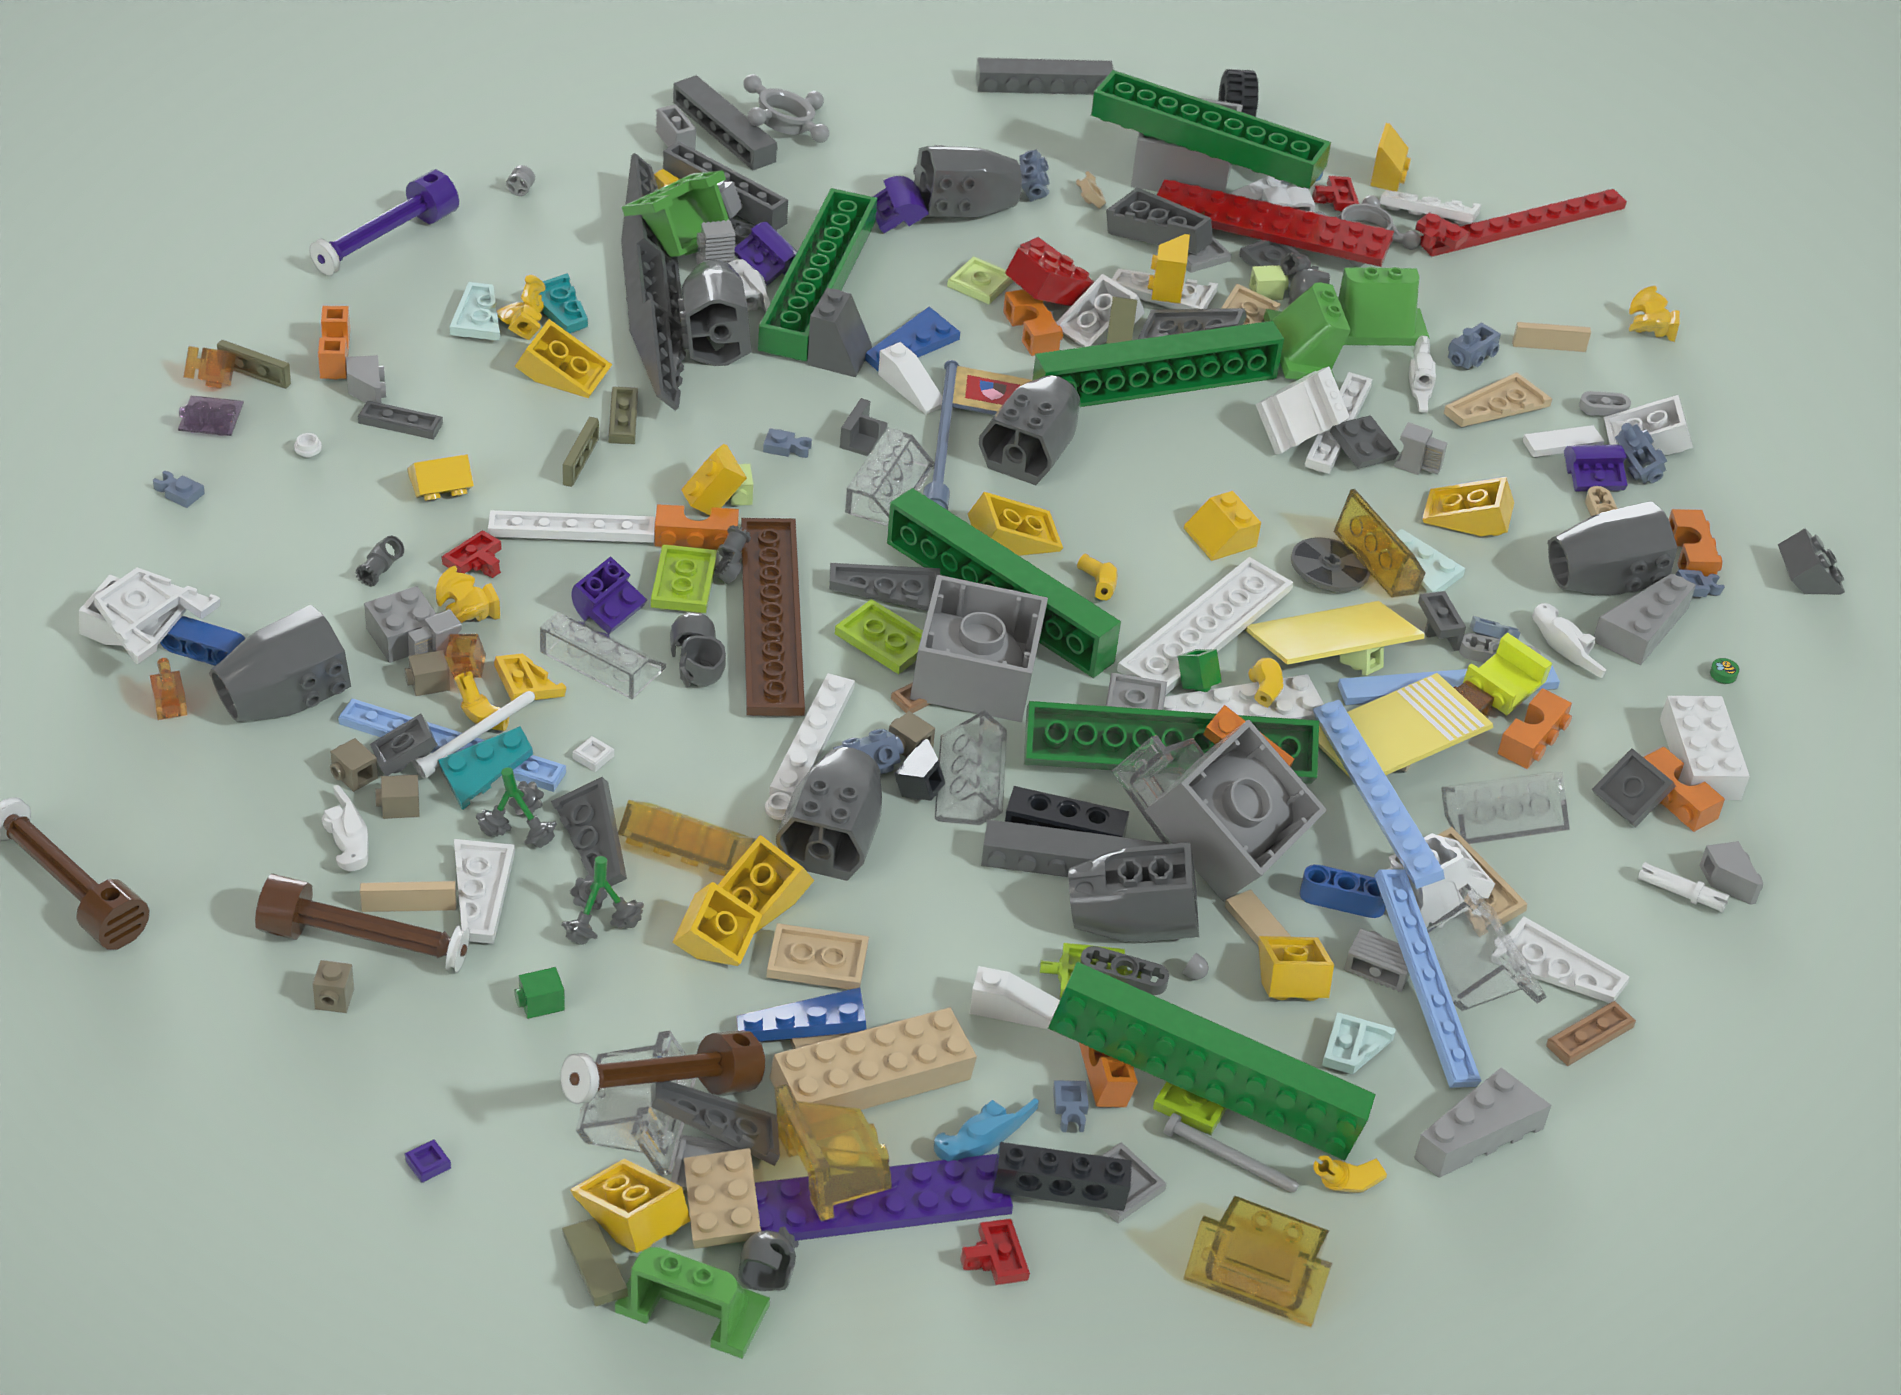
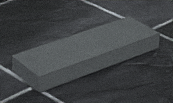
M368 400L358 415V423L434 440L443 425V417Z

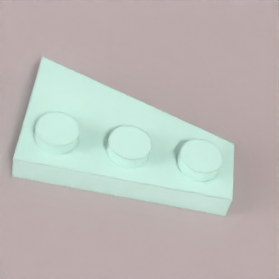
M468 282L450 324V335L500 341L493 285Z
M1403 529L1385 541L1384 549L1401 568H1406L1413 575L1412 580L1417 585L1422 584L1427 590L1426 593L1444 591L1464 576L1465 568Z

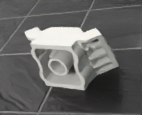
M1330 367L1314 371L1281 388L1273 395L1256 404L1276 455L1299 445L1306 439L1320 434L1334 425L1340 424L1350 417Z
M1433 833L1424 837L1441 865L1445 879L1416 889L1408 876L1426 929L1430 922L1441 926L1443 920L1465 908L1471 909L1477 896L1488 899L1495 885L1459 841L1434 835ZM1396 854L1389 857L1391 867L1386 870L1404 869Z

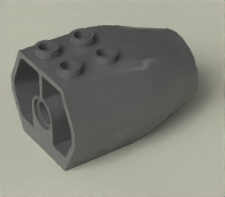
M926 146L919 148L914 182L918 186L929 212L925 217L973 218L1015 207L1021 194L1022 175L1020 165L1016 159L990 150L975 147Z
M708 260L700 263L685 279L682 285L683 298L678 299L684 349H689L690 359L712 366H728L752 352L743 281L734 268L726 262ZM706 336H710L713 342L724 344V347L715 351Z
M1052 375L1038 378L1018 387L979 436L978 444L988 469L1037 485L1051 470L1074 437L1080 409V397L1076 389L1068 381Z
M1652 502L1599 513L1552 537L1547 542L1549 564L1558 586L1564 590L1597 595H1620L1650 587L1671 574L1677 552V545L1669 519L1665 512Z
M312 605L256 631L241 642L209 672L223 705L237 722L290 716L307 708L314 707L320 702L340 694L351 687L345 650L327 619Z
M841 747L828 752L805 775L793 792L776 834V845L778 848L804 867L807 872L848 881L864 864L881 817V773L876 761L868 754L855 748Z
M1190 842L1125 848L1069 868L1070 905L1075 929L1126 942H1148L1199 937L1197 889Z

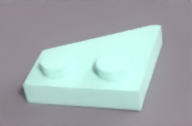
M1337 1012L1322 1066L1354 1074L1393 1041L1396 1029Z

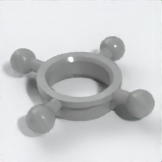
M748 75L744 79V89L749 93L759 94L758 102L760 106L752 108L748 113L750 124L753 126L765 124L773 130L790 135H798L810 131L812 139L818 143H823L828 139L829 129L823 124L816 125L812 122L815 110L820 109L824 103L821 93L812 91L807 94L806 98H802L790 91L765 88L757 75ZM773 108L785 110L796 117L784 115Z
M1374 195L1366 196L1362 204H1353L1346 207L1342 213L1336 216L1339 219L1348 221H1368L1387 230L1394 231L1392 242L1402 243L1407 249H1416L1421 243V237L1416 231H1407L1405 234L1399 233L1393 224L1391 215L1380 208V200ZM1320 211L1315 212L1317 214L1325 215L1323 212ZM1349 260V262L1354 266H1362L1365 264Z

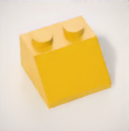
M1385 123L1377 149L1370 186L1397 192L1400 183H1405L1411 158L1407 157L1408 146L1390 123Z
M1184 234L1160 244L1157 255L1152 254L1151 269L1155 270L1154 275H1149L1148 289L1152 290L1151 300L1181 304L1190 235Z
M722 444L687 481L681 491L691 507L711 515L712 507L722 508L747 477L726 444Z
M468 454L415 462L407 468L416 497L424 496L425 501L440 499V494L451 492V497L468 494L467 489L474 486Z
M1234 491L1210 497L1184 524V530L1211 561L1257 547L1261 521Z
M711 882L695 893L672 943L696 959L738 966L742 962L762 914L714 882Z
M1259 936L1261 983L1269 997L1277 1000H1286L1289 997L1303 998L1309 1001H1314L1318 998H1329L1334 963L1318 937Z

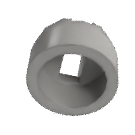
M1195 953L1182 973L1192 980L1202 979L1208 973V963L1202 956Z

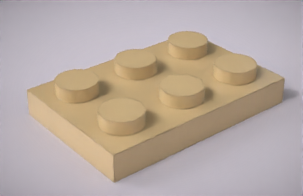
M777 923L767 967V978L849 990L859 988L862 981L869 936Z
M750 1148L684 1158L694 1249L747 1241L751 1235L761 1231Z

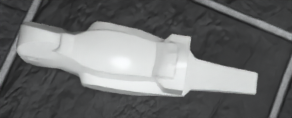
M743 259L728 263L743 281L747 310L754 311L760 306L766 313L770 300L762 275Z
M1420 336L1417 339L1414 347V359H1411L1409 364V383L1412 396L1416 399L1418 411L1423 413L1428 412V399L1431 398L1436 380L1435 361H1433L1429 354L1430 343L1428 336Z
M1546 603L1539 604L1534 609L1532 618L1542 632L1547 644L1575 665H1579L1598 677L1603 678L1606 669L1588 655L1595 644V637L1591 634H1582L1579 628L1571 621L1562 617H1556L1559 611L1554 606Z
M335 785L334 794L343 809L338 805L324 810L322 816L323 827L327 832L333 834L336 845L343 852L341 855L336 856L338 866L347 871L360 870L368 863L369 839L367 826L349 797L339 785Z

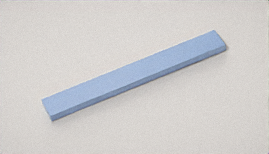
M1551 666L1546 682L1537 690L1542 688L1545 690L1558 689L1560 681L1553 666ZM1467 669L1342 678L1338 682V688L1345 705L1369 703L1435 673H1438L1462 696L1476 695L1462 685Z
M352 698L338 718L340 725L382 737L413 717ZM427 722L438 744L431 753L462 734L461 732ZM476 738L475 740L471 741L458 751L473 746L485 740ZM532 755L515 768L513 772L517 781H525L527 784L535 782L537 787L554 792L566 774V765Z
M1378 870L1374 876L1449 1088L1477 1087L1481 1082V1078L1406 870Z

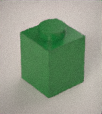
M1195 649L1177 656L1183 689H1194L1195 692H1208L1211 686L1222 683L1217 649Z
M556 967L519 975V988L514 990L518 1008H524L527 1019L565 1011V991Z

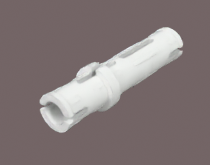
M1647 862L1643 863V870H1640L1638 880H1643L1691 899L1690 902L1693 904L1701 903L1722 913L1724 912L1725 904L1727 905L1730 895L1708 888L1704 882L1698 881L1696 883L1652 866Z

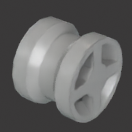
M519 165L513 169L508 177L506 186L512 194L524 196L535 182V174L527 166Z

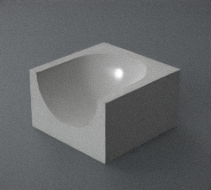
M1200 98L1239 112L1242 111V105ZM1139 132L1131 187L1158 192L1164 179L1226 193L1232 164L1218 158H1211L1197 151H1190L1176 144L1166 143L1164 140L1152 136H1145Z
M937 575L918 649L910 699L917 700L921 698L930 704L1022 722L1048 598Z
M1248 719L1212 746L1144 811L1173 844L1190 842L1195 870L1220 899L1225 901L1261 877L1327 809Z

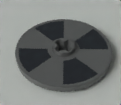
M1322 537L1308 538L1297 543L1291 554V563L1295 571L1307 582L1322 589L1336 592L1354 591L1362 588L1370 576L1371 569L1367 559L1352 546L1338 540Z

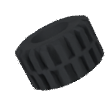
M1226 69L1220 81L1218 101L1242 105V113L1256 117L1259 97L1256 72L1254 70Z

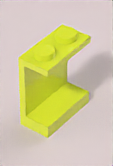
M1506 633L1500 640L1496 654L1479 668L1472 663L1468 666L1462 685L1494 708L1508 715L1546 682L1552 662L1511 634Z

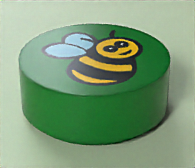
M1718 658L1712 663L1710 675L1719 683L1730 684L1736 681L1740 669L1734 661L1727 658Z

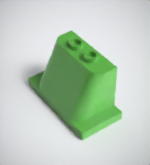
M720 170L690 174L622 206L624 216L641 215L670 257L696 253L699 251L697 233L701 232V224L703 222L712 223L713 221L729 220L718 187V183L726 180L724 172Z
M1344 267L1338 299L1351 330L1344 345L1415 346L1420 336H1428L1429 338L1421 310L1417 308L1420 278L1417 268Z
M1314 283L1283 311L1266 309L1263 316L1265 322L1273 321L1284 338L1280 365L1285 378L1299 380L1325 367H1330L1332 372V368L1351 331L1332 284Z
M650 1247L643 1250L631 1269V1276L626 1284L628 1296L617 1300L615 1303V1313L647 1324L660 1298H664L721 1319L711 1338L710 1347L743 1359L770 1306V1297L743 1288L736 1278L727 1271L663 1248Z

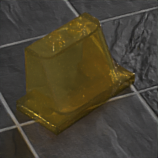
M787 1084L774 1087L779 1139L789 1158L798 1155L808 1173L810 1200L821 1221L834 1218L833 1205L892 1188L887 1148L884 1143L879 1144L874 1124H868L860 1108L795 1101Z
M1234 1196L1220 1221L1207 1216H1203L1183 1280L1312 1327L1333 1264L1320 1259L1329 1230Z

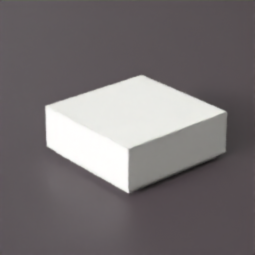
M593 736L573 751V759L594 772L598 771L614 757V749Z

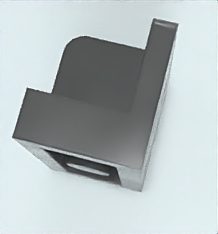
M860 398L842 425L840 435V448L865 456H870L888 427L887 422L869 417V400Z
M1446 591L1420 594L1418 603L1427 618L1425 635L1427 637L1437 636L1438 639L1447 638L1454 651L1460 650L1466 626Z

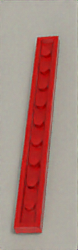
M1608 189L1460 226L1469 231V236L1456 249L1441 242L1428 249L1421 245L1424 235L1420 236V246L1431 257L1622 210L1625 209L1627 201L1615 189Z

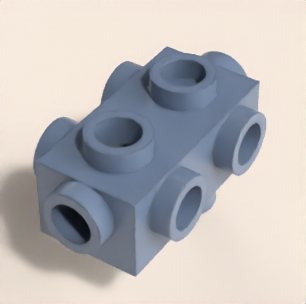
M1037 149L1027 151L1020 155L1019 159L1022 188L1031 202L1036 199H1042L1049 194L1047 185L1050 182L1046 173L1049 170L1046 158L1042 157Z
M1482 322L1473 328H1465L1463 335L1454 338L1450 342L1448 358L1455 366H1462L1466 369L1472 366L1479 367L1485 357H1494L1499 351L1501 333Z
M1630 423L1623 424L1622 430L1615 436L1617 445H1621L1625 451L1626 459L1631 465L1628 467L1630 474L1635 480L1640 478L1643 484L1648 481L1650 483L1659 481L1664 475L1663 472L1666 471L1664 463L1667 462L1665 455L1661 449H1654L1652 446L1654 441L1646 429L1642 431L1638 424L1634 426Z
M885 729L873 730L869 732V736L860 739H846L842 742V745L833 747V749L849 747L863 751L876 761L880 768V773H888L894 770L893 765L901 762L899 754L904 752L900 738L895 737L894 734Z

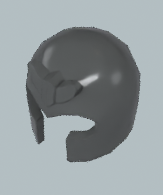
M1308 268L1298 271L1293 276L1290 290H1288L1290 296L1288 304L1290 305L1314 283L1329 284V273Z
M687 612L678 616L671 625L670 631L672 657L676 656V645L677 647L682 646L684 641L691 636H712L716 638L715 626L708 616L699 612Z
M698 635L691 636L684 641L680 654L679 673L685 687H690V684L709 686L716 683L722 677L726 666V652L722 642L712 636Z
M785 1226L780 1227L779 1232L770 1230L757 1232L751 1235L744 1243L738 1276L747 1287L759 1291H781L789 1286L796 1261L795 1248L798 1247L799 1242L795 1240L794 1235L788 1233Z

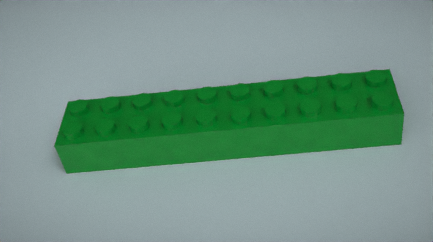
M1116 70L1111 71L1094 91L1091 116L1099 118L1101 121L1111 122L1120 125L1122 128L1140 132L1145 136H1152L1164 140L1166 143L1176 144L1190 151H1197L1211 158L1227 161L1232 165L1271 176L1276 180L1295 184L1300 188L1310 189L1327 166L1331 147L1330 141Z
M830 188L759 324L758 351L807 361L810 316L827 288L842 291L876 222V197Z
M1267 321L1035 354L1032 381L1044 376L1060 377L1068 381L1076 389L1080 397V407L1272 380L1277 379L1284 338L1275 323Z
M914 488L909 489L890 502L887 544L924 568H940L941 576L1047 597L1048 600L1039 639L1041 645L1093 679L1115 663L1121 626L1120 620Z
M1029 701L1026 708L1023 765L1183 775L1215 745L1203 734L1207 725L1216 716V713ZM1238 715L1245 721L1249 719L1260 733L1294 758L1290 768L1302 779L1303 783L1312 784L1317 779L1319 720Z
M1079 962L1076 963L1048 1026V1029L1344 1161L1369 1119L1376 1096L1375 1093Z

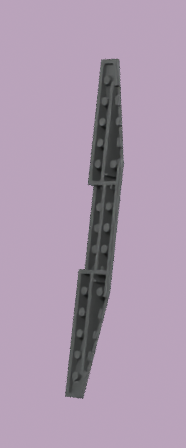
M636 153L631 155L625 205L654 192L658 188L652 167ZM641 215L624 216L621 246L629 331L656 396L676 411L679 408L681 390L678 387L682 385L683 380L680 376V373L684 371L682 360L686 357V351L683 350L684 345L678 299H682L677 256L670 257Z

